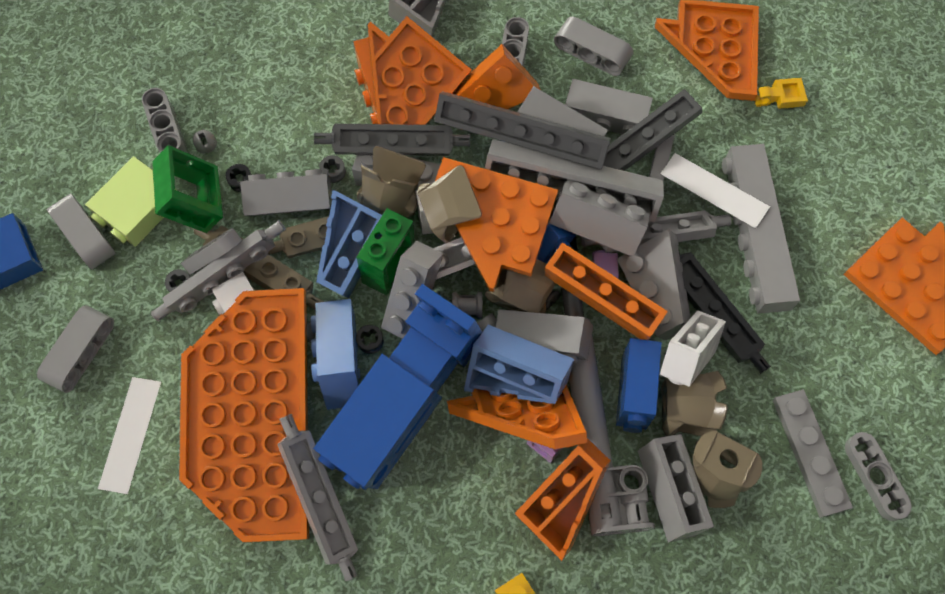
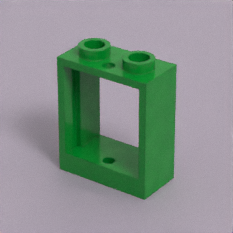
M167 145L152 161L155 214L207 233L223 218L218 166ZM174 176L195 184L197 198L175 190Z
M388 208L385 210L356 256L363 284L386 296L388 295L393 286L400 256L415 243L412 220ZM381 234L382 237L380 239H376L375 235Z

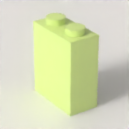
M134 156L85 204L93 213L90 218L101 228L107 225L112 229L111 235L119 242L124 244L128 241L134 247L164 218L155 214L153 170Z

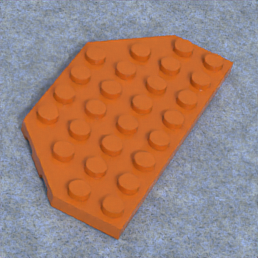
M304 288L243 291L235 299L236 302L224 314H220L204 331L205 334L193 346L190 345L181 354L179 480L188 489H191L202 500V503L219 520H222L242 542L309 539L308 519L277 446L286 437L279 420L280 418L292 414L298 431L308 430L306 290Z

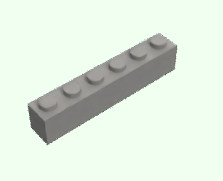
M492 139L485 164V169L558 189L557 199L565 181L581 183L593 192L609 194L618 202L641 207L646 213H649V221L652 222L656 221L664 198L663 180L606 166L598 169Z
M765 145L731 146L726 157L722 160V170L724 175H728L729 184L770 206L757 228L733 216V222L739 226L740 231L738 246L740 251H744L746 259L743 265L744 274L750 278L751 283L749 289L750 302L752 305L755 304L757 314L792 311L799 303L800 297Z

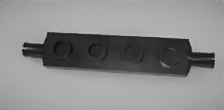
M691 252L679 253L680 262L683 267L684 287L689 302L696 310L726 321L720 341L738 363L750 360L760 374L768 370L771 365L759 353L765 343Z

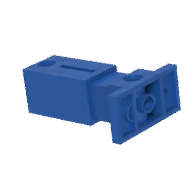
M421 284L415 292L420 302L405 321L410 327L407 334L389 358L383 353L380 355L313 448L320 454L318 460L331 470L337 469L340 472L346 473L343 479L356 489L362 488L367 490V488L378 489L442 400L443 397L437 393L457 364L465 367L469 362L473 344L482 333L474 318L424 284Z

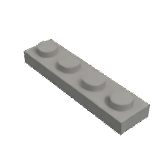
M804 389L775 397L772 401L819 517L822 518L852 509L853 506Z

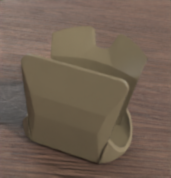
M375 146L373 148V171L361 165L362 186L357 192L358 202L381 215L388 208L406 218L411 216L417 208L415 188L426 168V164Z
M461 165L455 167L432 184L423 183L418 187L417 194L430 229L444 243L450 242L458 234L455 227L456 224L479 219L482 216L465 168Z
M537 259L531 277L502 268L495 291L492 292L488 289L485 292V296L490 302L506 310L546 313V300L556 283L545 276V266L547 264Z
M719 371L699 374L690 387L674 384L668 378H665L661 389L662 429L666 436H672L678 432L702 436L710 431L721 430L728 407L726 404L716 401L717 393L727 389L726 382Z
M717 431L707 432L696 441L693 454V469L702 494L708 497V506L712 508L734 506L739 493L751 489L759 480L762 472V459L760 455ZM720 458L735 465L736 467L726 468L720 462Z

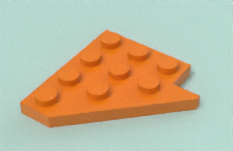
M680 0L677 20L656 18L655 29L726 98L755 101L758 80L759 6L701 0Z
M408 16L404 18L390 36L386 35L371 21L368 23L377 123L428 125L436 114L439 94L442 91L454 94L469 76L472 69Z
M443 157L435 181L455 167L463 166L482 212V216L479 219L456 224L455 227L489 291H495L502 268L531 277L556 202L558 189Z
M902 217L843 275L932 353L937 355L945 348L944 224L939 222L924 236Z
M567 385L556 404L518 399L517 395L501 393L500 396L490 395V391L474 389L471 392L472 396L447 401L449 414L552 449L569 448L587 443L586 430Z

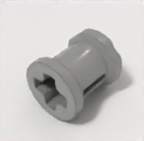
M477 292L476 295L452 293L453 305L468 315H476L478 318H482V292Z

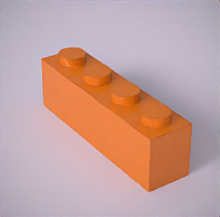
M563 242L545 266V276L639 339L649 340L668 312Z

